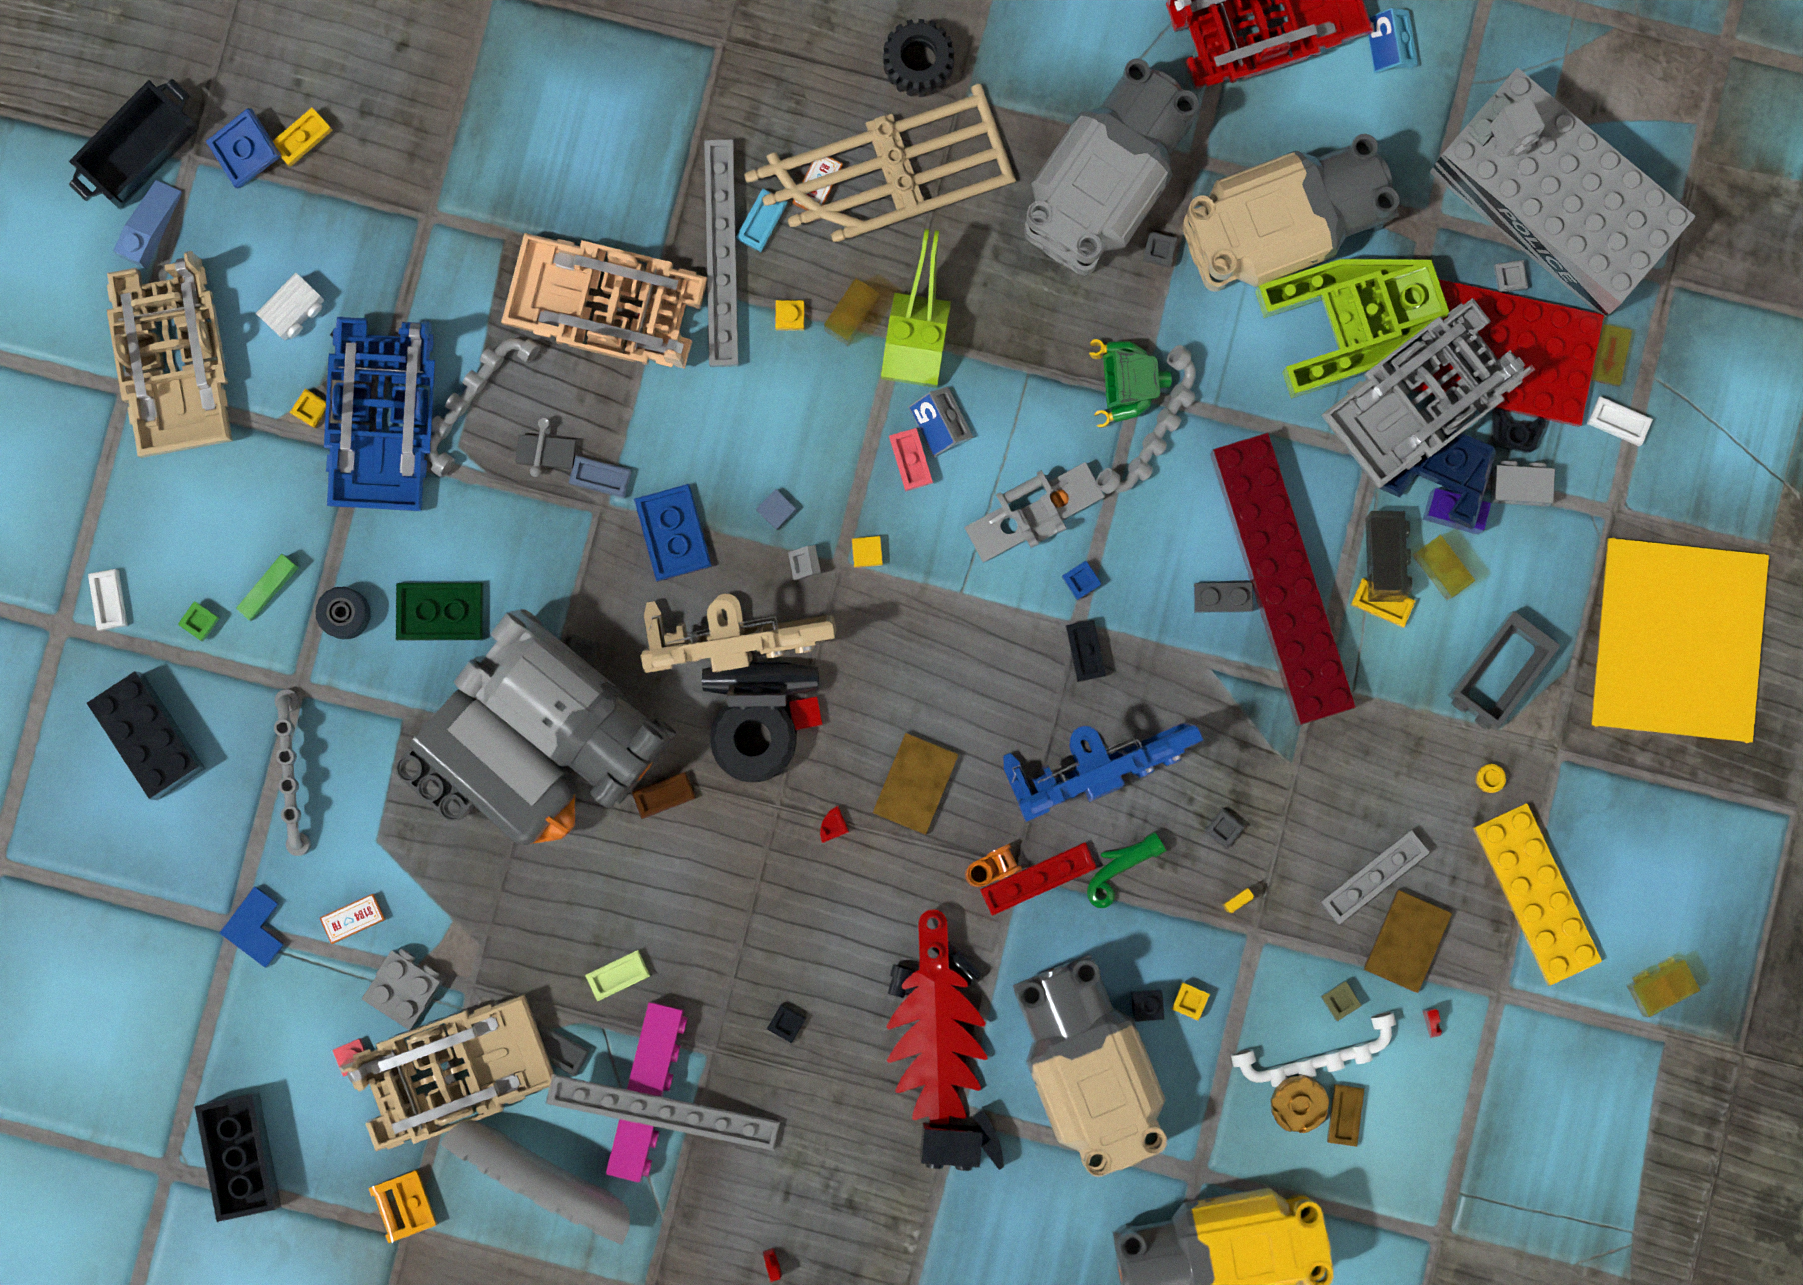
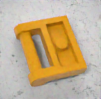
M418 1170L368 1188L370 1195L375 1197L388 1233L385 1235L388 1243L438 1225ZM392 1189L405 1228L398 1229L385 1191Z

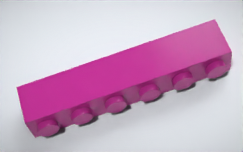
M655 1002L648 1003L627 1090L663 1097L665 1090L670 1091L674 1074L669 1073L671 1063H677L681 1048L680 1045H676L678 1034H684L688 1017L683 1016L684 1009ZM619 1119L606 1174L639 1183L642 1181L643 1176L648 1177L652 1165V1160L648 1159L650 1147L656 1148L660 1132L655 1130L656 1126Z

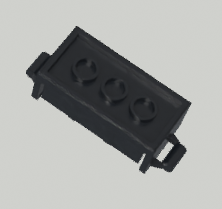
M174 79L157 87L148 80L69 160L76 168L69 186L85 201L103 194L116 207L121 209L199 129L183 112L190 94ZM166 88L181 102L178 106L163 93ZM81 174L96 187L93 192L78 179Z

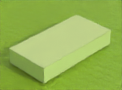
M639 950L585 976L597 1001H600L650 977V973Z

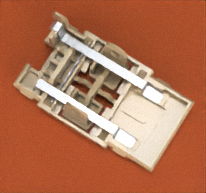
M525 994L491 1006V1004L474 1010V1013L471 1014L466 1009L461 1013L452 1014L390 1037L388 1040H382L376 1043L377 1049L373 1051L368 1049L354 1054L353 1058L345 1060L339 1067L341 1073L347 1072L349 1081L353 1083L354 1089H358V1092L364 1090L370 1084L381 1116L370 1119L365 1123L375 1151L386 1147L387 1149L405 1144V1140L411 1139L413 1144L445 1133L461 1122L468 1120L477 1121L504 1110L503 1104L508 1103L510 1105L526 1099V1095L550 1087L552 1074H554ZM410 1036L409 1040L406 1041L408 1045L407 1048L404 1038ZM456 1056L457 1059L463 1057L464 1064L446 1071L442 1070V1063L455 1059ZM415 1068H419L421 1071L431 1068L434 1074L416 1082H412L410 1077L417 1074ZM468 1069L470 1076L465 1077V1080L461 1079L447 1084L446 1076ZM436 1080L437 1089L429 1091L428 1096H425L424 1093L417 1095L415 1088ZM474 1104H475L476 1110H477V1112H478L477 1115L472 1116V1117H469V1118L464 1119V1120H461V1121H458V1122H456V1123L450 1124V1125H448V1126L442 1127V1128H440V1129H437L436 1124H439L440 1126H442V1125L451 1123V1122H453V1121H456V1120H459V1119H461V1118H464V1117H467V1116H469V1115L474 1114V1113H475Z

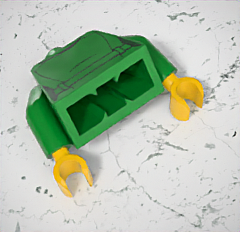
M1098 339L1090 342V346L1101 347L1099 352H1090L1089 355L1096 360L1103 357L1107 409H1112L1110 413L1099 410L1094 414V416L1105 414L1107 417L1106 422L1096 425L1097 427L1105 428L1113 420L1117 423L1136 418L1151 406L1153 399L1160 396V388L1170 387L1172 382L1171 373L1169 371H1158L1157 358L1149 356L1145 350L1133 342H1108L1107 345H1104Z

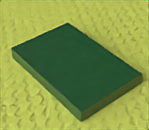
M396 583V641H483L484 584Z

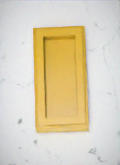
M1362 578L1350 605L1404 628L1415 600Z

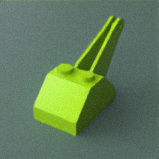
M925 228L922 250L911 294L894 293L885 342L881 379L937 388L951 302L936 299L939 230H935L932 245L928 298L915 296L928 244L929 229Z

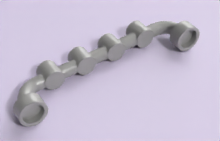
M510 338L503 341L495 351L489 347L483 352L480 357V361L484 364L478 373L474 370L467 373L463 379V384L467 388L461 396L453 393L449 397L445 406L450 410L444 418L436 416L432 420L431 454H426L428 460L433 464L431 471L442 478L452 469L455 459L445 452L439 455L437 446L442 439L449 435L452 425L467 411L474 396L483 390L492 372L501 366L505 355L510 350H519L517 356L528 364L539 353L540 344L531 338L526 341L519 338Z
M1175 346L1167 357V363L1174 369H1184V378L1180 384L1173 388L1171 392L1172 399L1168 406L1158 414V423L1153 432L1144 438L1143 449L1139 456L1134 458L1129 464L1127 477L1120 481V475L1110 468L1104 469L1097 477L1096 487L1106 494L1113 491L1117 493L1126 492L1136 484L1138 479L1144 481L1150 477L1153 468L1148 462L1153 454L1159 456L1165 451L1167 443L1162 437L1168 429L1172 432L1178 428L1181 418L1176 415L1181 405L1188 407L1194 401L1195 393L1190 389L1196 377V369L1194 363L1190 360L1191 352L1184 346Z
M283 689L276 694L274 700L275 706L278 709V721L274 725V731L280 736L281 748L276 754V759L282 765L283 774L278 787L284 794L285 807L281 811V818L287 823V851L294 856H303L309 852L311 841L307 835L299 833L298 822L301 819V811L297 808L296 801L299 783L294 776V763L297 760V755L292 750L291 738L295 727L290 721V713L298 708L300 699L296 692Z

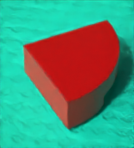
M839 806L832 808L822 821L820 828L822 843L849 833Z
M1436 1008L1422 1010L1430 1039L1441 1036L1439 1011Z
M771 1248L763 1251L770 1282L780 1280L782 1271L775 1249Z

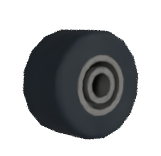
M334 587L326 591L319 598L316 605V620L319 627L326 634L340 640L359 636L367 628L371 619L370 606L367 599L358 591L348 587Z

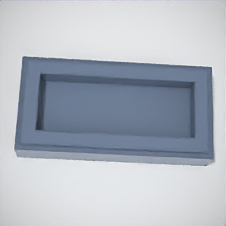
M576 456L569 484L625 499L632 470Z

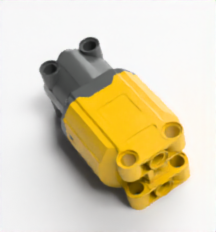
M1268 1187L1183 1203L1169 1221L1135 1227L1122 1225L1116 1231H1113L1116 1262L1121 1285H1330L1334 1278L1330 1242L1325 1228L1323 1212L1315 1202L1302 1194H1294L1288 1200H1285ZM1307 1206L1306 1213L1300 1216L1301 1210ZM1318 1266L1317 1271L1311 1274L1312 1270Z

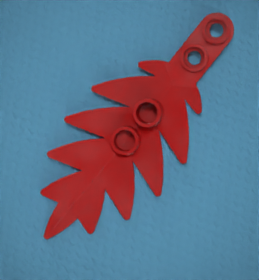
M930 909L920 916L918 922L920 970L909 976L902 984V989L917 988L900 1004L886 1027L888 1030L917 1020L919 1021L899 1040L887 1058V1062L892 1063L921 1053L907 1068L895 1091L896 1093H902L925 1085L917 1099L912 1119L918 1120L929 1116L930 1123L948 1124L949 1116L961 1119L966 1118L962 1102L951 1084L975 1091L981 1090L976 1077L953 1052L981 1060L988 1059V1056L977 1041L953 1019L985 1027L986 1022L970 1001L953 987L966 988L968 983L959 974L949 969L948 925L945 915L939 910ZM929 919H936L939 923L938 927L930 929L927 926ZM937 948L939 956L937 958H930L928 955L929 949Z

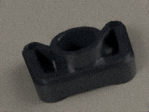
M1498 408L1492 413V444L1500 448L1531 453L1538 444L1546 422L1543 418H1537L1528 425L1515 423L1507 418L1503 409Z

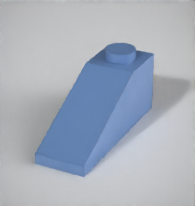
M155 180L125 224L113 252L122 259L148 269L182 191Z

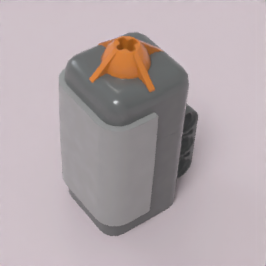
M460 689L450 696L409 744L410 748L396 764V772L399 778L443 818L451 821L460 820L476 807L519 845L563 839L575 826V801L578 797V788L574 781L570 779L572 773L565 766H559L479 699L467 695ZM410 760H413L418 766V771L413 777L406 772V765ZM431 780L437 781L440 787L438 794L435 796L430 795L427 790V785ZM453 799L458 800L461 805V810L457 815L451 814L448 808L450 801Z

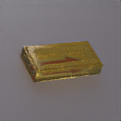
M1606 324L1602 326L1591 381L1615 387L1620 386L1632 330Z

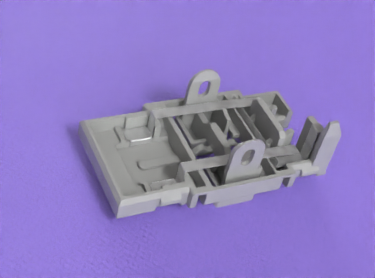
M1473 298L1463 305L1461 303L1447 314L1449 317L1444 321L1439 316L1363 375L1366 381H1360L1347 391L1348 394L1321 415L1378 489L1405 468L1409 470L1422 460V455L1425 454L1427 458L1431 457L1505 400L1502 394L1505 391L1509 393L1523 382V378L1535 370L1532 365L1525 369L1523 361L1520 358H1516L1511 350L1497 359L1477 333L1491 321ZM1419 336L1423 339L1422 342H1420V341L1415 342L1413 345H1411L1409 348H1407L1404 352H1402L1400 355H1398L1396 358H1394V359L1389 363V365L1387 364V361H1388V360H1390V359H1391L1392 357H1394L1397 353H1399L1401 350H1403L1406 346H1408L1410 343H1412L1414 340H1416ZM1450 363L1453 369L1436 381L1432 375L1440 369L1439 365L1446 366ZM1458 373L1462 378L1456 382L1459 387L1453 386L1445 392L1441 385ZM1425 382L1429 388L1410 402L1407 398V395L1410 393L1409 391ZM1430 393H1433L1437 399L1426 406L1424 410L1421 409L1418 412L1414 406ZM1476 410H1478V411L1480 412L1479 415H1477L1474 419H1472L1470 422H1468L1466 425H1464L1461 429H1459L1457 432H1455L1453 435H1451L1448 439H1446V438L1444 437V436H1447V435L1451 434L1454 430H1456L1458 427H1460L1462 424H1464L1467 420H1469L1471 417H1473V416L1475 415V411H1476Z

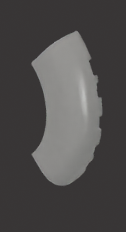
M468 1120L461 1122L450 1129L441 1142L443 1147L460 1159L468 1160L477 1166V1170L499 1181L498 1183L517 1194L521 1193L533 1200L535 1204L552 1213L556 1212L576 1225L580 1223L592 1229V1232L618 1244H623L630 1225L629 1210L623 1201L608 1190L558 1167L520 1145L500 1130L478 1121Z

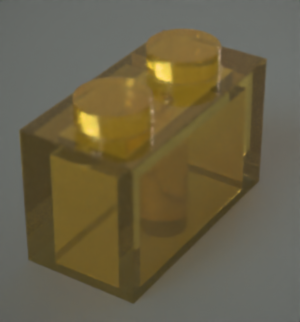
M855 278L824 323V331L846 346H849L880 301V293Z
M1441 534L1412 555L1446 601L1476 581Z
M1673 956L1659 962L1657 964L1659 968L1649 973L1648 970H1644L1632 977L1633 982L1626 985L1643 1017H1651L1701 991L1684 959L1674 960Z

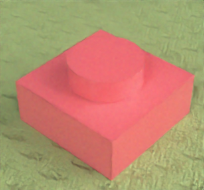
M359 1038L332 1051L340 1067L345 1060L353 1058L354 1054L366 1049L362 1039ZM347 1072L342 1073L343 1077L347 1076Z

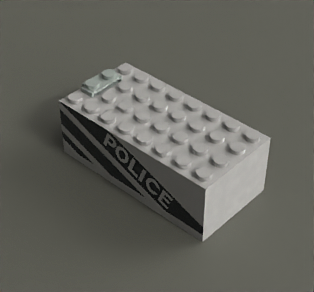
M1519 68L1513 71L1444 151L1429 172L1595 312L1604 315V318L1622 304L1696 217ZM1530 96L1545 128L1539 134V140L1531 144L1532 149L1519 156H1516L1515 153L1504 156L1490 128V124L1504 107Z

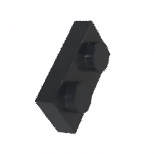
M1090 620L1066 625L1077 682L1106 677L1095 621Z

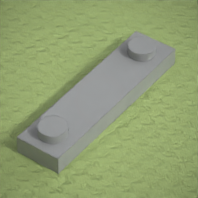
M1409 830L1321 900L1320 903L1335 922L1340 925L1430 852L1415 833Z

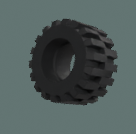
M911 19L906 21L905 26H902L900 23L896 26L894 33L890 32L888 41L884 44L883 63L885 75H888V81L891 85H896V90L899 92L905 90L908 96L913 97V93H919V97H925L926 92H930L931 95L936 93L938 87L942 89L946 85V80L950 79L952 69L954 68V47H952L950 36H946L944 28H936V23L933 21L925 24V19H918V23H913ZM921 45L929 48L935 54L936 60L930 68L923 71H915L909 69L902 62L903 53L912 46Z

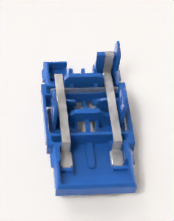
M337 317L336 328L333 329L335 354L329 353L324 433V448L330 449V455H327L326 472H329L327 506L422 512L423 478H426L427 460L424 459L425 454H431L430 444L434 402V369L436 360L430 359V352H433L434 334H431L432 323L424 320L423 323L402 322V327L399 328V335L401 337L367 335V318ZM372 375L379 376L378 399H371L372 389L370 386L355 384L354 381L372 382ZM385 376H392V384H406V387L395 386L392 388L391 400H384ZM332 380L344 381V383H336L334 385L332 395ZM416 385L430 386V391L416 387ZM331 397H332V413H333V416H332V417H333V419L336 420V421H342V423H330V416H331ZM371 407L377 408L376 432H369V425L352 424V422H369ZM383 408H391L390 421L393 424H403L404 426H389V433L382 432ZM428 423V428H414V425L426 426Z

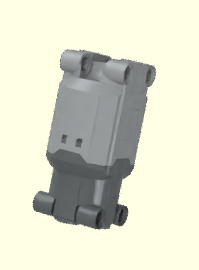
M1140 58L1130 60L1124 68L1122 77L1102 106L1078 114L1031 183L1035 202L1027 210L1024 228L1026 239L1055 261L1084 276L1091 274L1095 270L1098 259L1104 251L1124 248L1173 177L1170 155L1182 137L1189 132L1192 122L1200 111L1197 96L1189 90H1183L1177 81L1168 74L1150 69L1145 60ZM1030 228H1031L1033 231H1035L1036 233H1038L1039 235L1033 234V233L1030 231ZM1077 260H1079L1080 262H1083V263H1092V264L1089 265V266H1082V265H1080V264L1078 263Z
M525 609L507 612L491 632L492 637L497 641L486 656H476L470 660L454 680L455 685L467 695L479 699L559 766L569 765L594 786L590 794L600 804L611 808L615 802L618 804L622 803L637 783L644 779L656 765L660 754L676 735V731L660 718H655L653 722L629 704L622 690L546 630L535 615Z

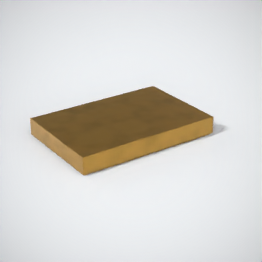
M905 733L872 813L926 835L958 754Z
M1397 890L1363 970L1418 993L1452 913Z

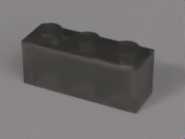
M1370 511L1365 518L1368 602H1403L1408 593L1412 592V577L1408 576L1407 565L1411 563V549L1406 547V538H1409L1410 522L1405 520V511Z

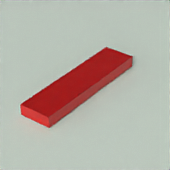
M1086 842L984 887L980 891L991 916L1091 872L1097 869Z

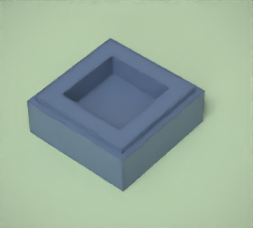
M775 489L756 508V511L777 530L796 511V508Z

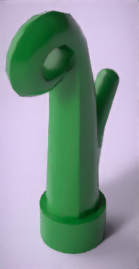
M1155 831L1144 837V840L1132 846L1101 853V857L1114 860L1098 871L1088 885L1087 897L1093 906L1106 908L1113 903L1115 894L1112 887L1106 881L1153 856L1156 858L1167 851ZM1098 888L1104 889L1107 892V897L1104 900L1097 898L1096 892Z

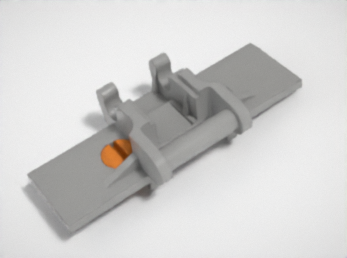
M1086 462L1049 482L1042 470L1037 472V476L1004 494L1001 492L996 494L1002 507L964 528L984 563L1026 540L1029 546L1033 548L1050 536L1063 532L1067 529L1062 522L1063 520L1105 497L1102 491L1096 487V480ZM1041 486L1045 489L1047 494L1040 497L1038 501L1021 510L1018 509L1014 512L1010 510L1009 503ZM1007 518L1014 519L1018 525L1017 530L1012 534H1006L1001 530V523Z

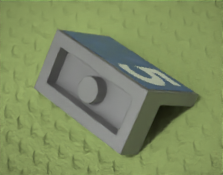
M948 386L931 391L908 406L933 457L940 455L952 446L973 438Z

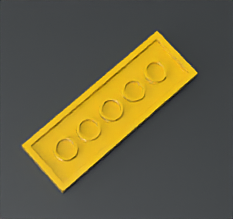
M1525 803L1473 827L1547 985L1551 986L1602 962L1528 804Z

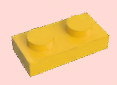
M311 107L274 139L273 143L280 152L281 158L291 167L333 130L315 109Z

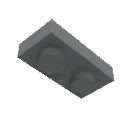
M1252 583L1194 584V613H1239L1253 611Z

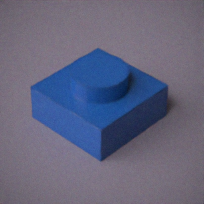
M1087 561L1082 562L1062 575V579L1077 601L1102 585Z

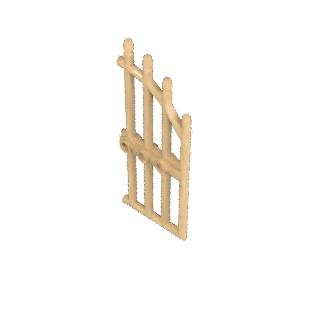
M981 84L971 87L973 93L971 97L896 122L893 114L875 118L865 123L867 132L784 160H780L777 152L771 153L766 156L770 163L769 165L744 174L746 182H754L759 178L763 179L776 174L785 189L776 191L775 194L770 193L762 197L764 206L776 204V202L793 198L808 209V211L802 212L800 215L796 214L788 218L790 227H796L802 223H808L820 218L845 226L844 230L840 229L830 234L833 242H839L845 238H851L1017 181ZM978 107L983 122L907 148L904 147L899 132ZM984 133L988 134L992 145L991 149L914 174L909 161L910 158ZM872 142L877 158L797 185L786 171ZM997 159L1002 175L925 201L923 200L918 185ZM882 168L887 182L885 185L823 206L806 194ZM888 195L892 196L896 211L866 221L839 213L840 211Z

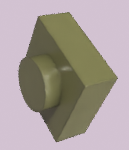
M1346 981L1320 996L1336 1021L1341 1020L1362 1006Z

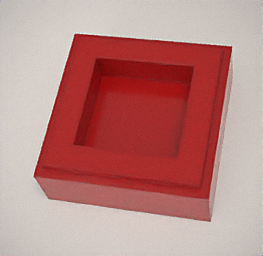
M817 697L789 702L795 730L823 725Z

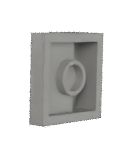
M401 948L399 952L391 950L375 974L376 977L365 992L362 1000L406 1029L412 1030L443 981L437 978L440 974L438 971L426 964L422 968L413 962L415 957Z

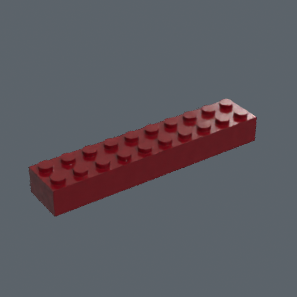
M1261 434L1213 449L1210 456L1247 573L1252 583L1254 595L1296 727L1356 708L1269 434Z

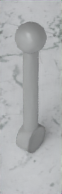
M541 418L538 421L540 432L534 466L530 469V474L533 477H538L541 474L539 465L545 431L550 426V422L546 418Z

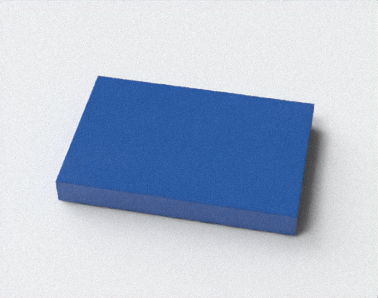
M690 484L634 499L656 582L712 567Z

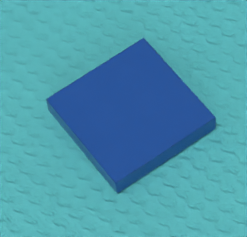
M250 108L244 110L206 140L233 186L239 189L281 157L280 152L255 112Z

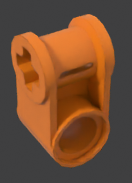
M1009 843L988 853L987 856L971 863L965 870V879L972 887H983L1022 870L1021 865H1017L1010 851L1011 844ZM1001 856H1003V858H1004V860H1005V862H1006L1008 868L1006 867V865H1005V863H1004V861H1003V859H1002ZM975 866H981L985 869L986 878L983 882H975L971 878V870Z

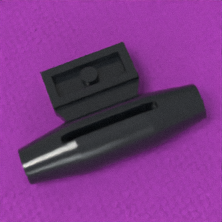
M784 661L750 662L748 667L713 672L712 667L702 669V689L704 692L727 695V707H735L739 710L749 709L752 706L778 709L781 706H786L788 695L818 690L819 669L817 666Z

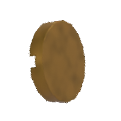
M1292 1076L1282 1081L1275 1088L1270 1099L1271 1112L1277 1124L1289 1132L1307 1133L1318 1128L1328 1114L1329 1098L1325 1089L1314 1078L1307 1076Z

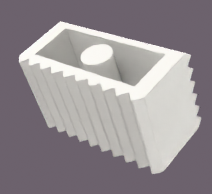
M295 273L256 314L285 341L288 337L290 339L296 337L303 328L301 324L308 317L313 318L321 311L323 307L321 304L324 302V299Z

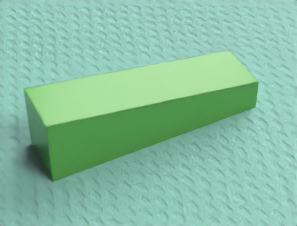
M281 553L236 609L248 620L252 621L299 567Z

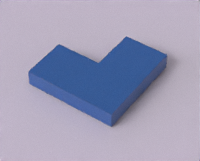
M254 886L220 931V934L263 967L267 968L285 945L262 928L279 903Z

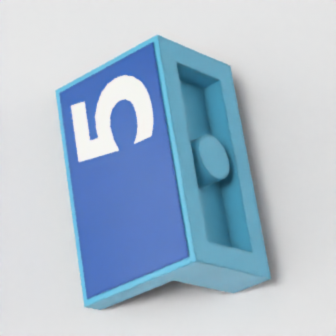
M1390 8L1369 16L1373 31L1371 34H1368L1374 73H1380L1394 67L1409 69L1418 66L1409 10Z

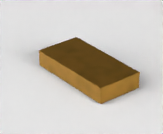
M1334 1084L1327 1137L1328 1143L1357 1147L1364 1088Z

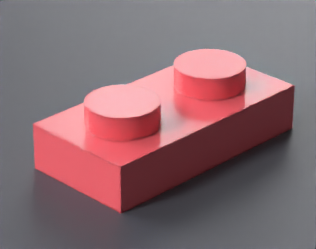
M917 428L890 435L889 439L905 492L933 484Z

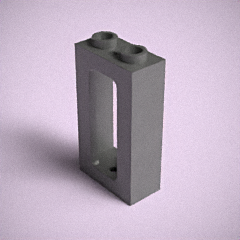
M1515 611L1509 613L1448 694L1453 699L1451 704L1463 713L1469 711L1476 717L1474 721L1485 730L1489 731L1490 728L1493 730L1499 729L1561 645ZM1518 634L1533 645L1534 653L1491 710H1487L1473 700L1469 692L1510 636Z

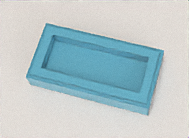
M763 188L736 236V240L759 252L763 251L788 204V201L785 200L770 206H764L762 197L771 192Z

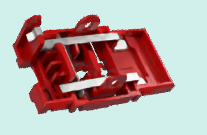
M1168 0L1166 7L1174 32L1189 28L1198 57L1186 59L1185 66L1188 75H1190L1194 90L1204 85L1209 87L1222 83L1227 79L1232 84L1239 78L1245 80L1307 60L1311 55L1317 57L1320 55V50L1323 47L1328 49L1341 45L1343 42L1371 34L1373 27L1364 1L1274 0L1276 6L1283 4L1284 10L1271 12L1267 15H1264V12L1270 10L1271 0ZM1254 16L1252 20H1246L1233 26V19L1242 20ZM1287 16L1288 21L1282 23L1285 34H1282L1279 26L1268 29L1267 21ZM1257 25L1259 32L1249 34L1246 37L1245 43L1242 36L1237 37V31L1248 26ZM1289 48L1291 49L1293 57L1291 58L1288 53Z

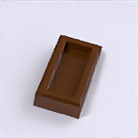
M686 772L632 792L641 819L696 799Z

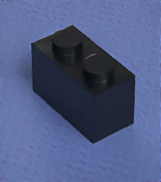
M923 1122L920 1148L921 1164H926V1167L932 1169H942L944 1165L955 1166V1169L961 1171H971L973 1167L980 1168L983 1136L981 1126Z

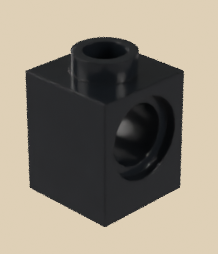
M1162 990L1131 991L1132 1013L1135 1022L1165 1020Z

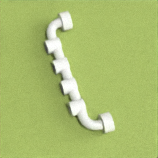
M1384 1012L1371 1017L1373 1028L1375 1030L1380 1029V1037L1375 1041L1359 1043L1342 1050L1329 1051L1324 1053V1055L1313 1058H1303L1286 1065L1273 1066L1264 1071H1256L1252 1068L1251 1064L1256 1062L1253 1049H1246L1231 1054L1233 1066L1240 1067L1243 1075L1250 1081L1256 1083L1271 1081L1272 1087H1277L1282 1081L1288 1079L1287 1076L1299 1074V1076L1312 1078L1317 1075V1068L1327 1066L1328 1072L1338 1071L1345 1068L1343 1061L1354 1058L1356 1064L1368 1063L1373 1060V1053L1383 1050L1390 1043L1392 1037L1391 1026L1397 1024L1394 1012Z

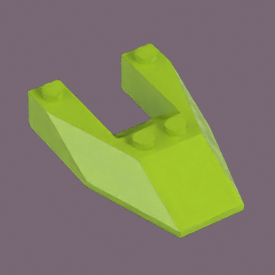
M1339 259L1259 285L1255 291L1263 318L1322 300L1339 350L1286 366L1282 371L1291 399L1368 372L1439 316L1444 319L1449 313L1432 260Z

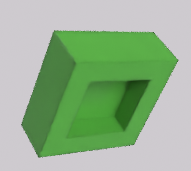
M194 601L177 625L203 642L220 618Z

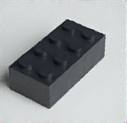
M132 672L87 702L88 707L148 799L159 800L206 769L143 673Z
M259 1092L194 1106L216 1222L280 1208L281 1202Z

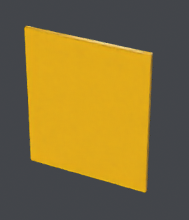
M1614 537L1608 538L1591 725L1595 727L1601 726L1752 743L1769 555L1624 540Z

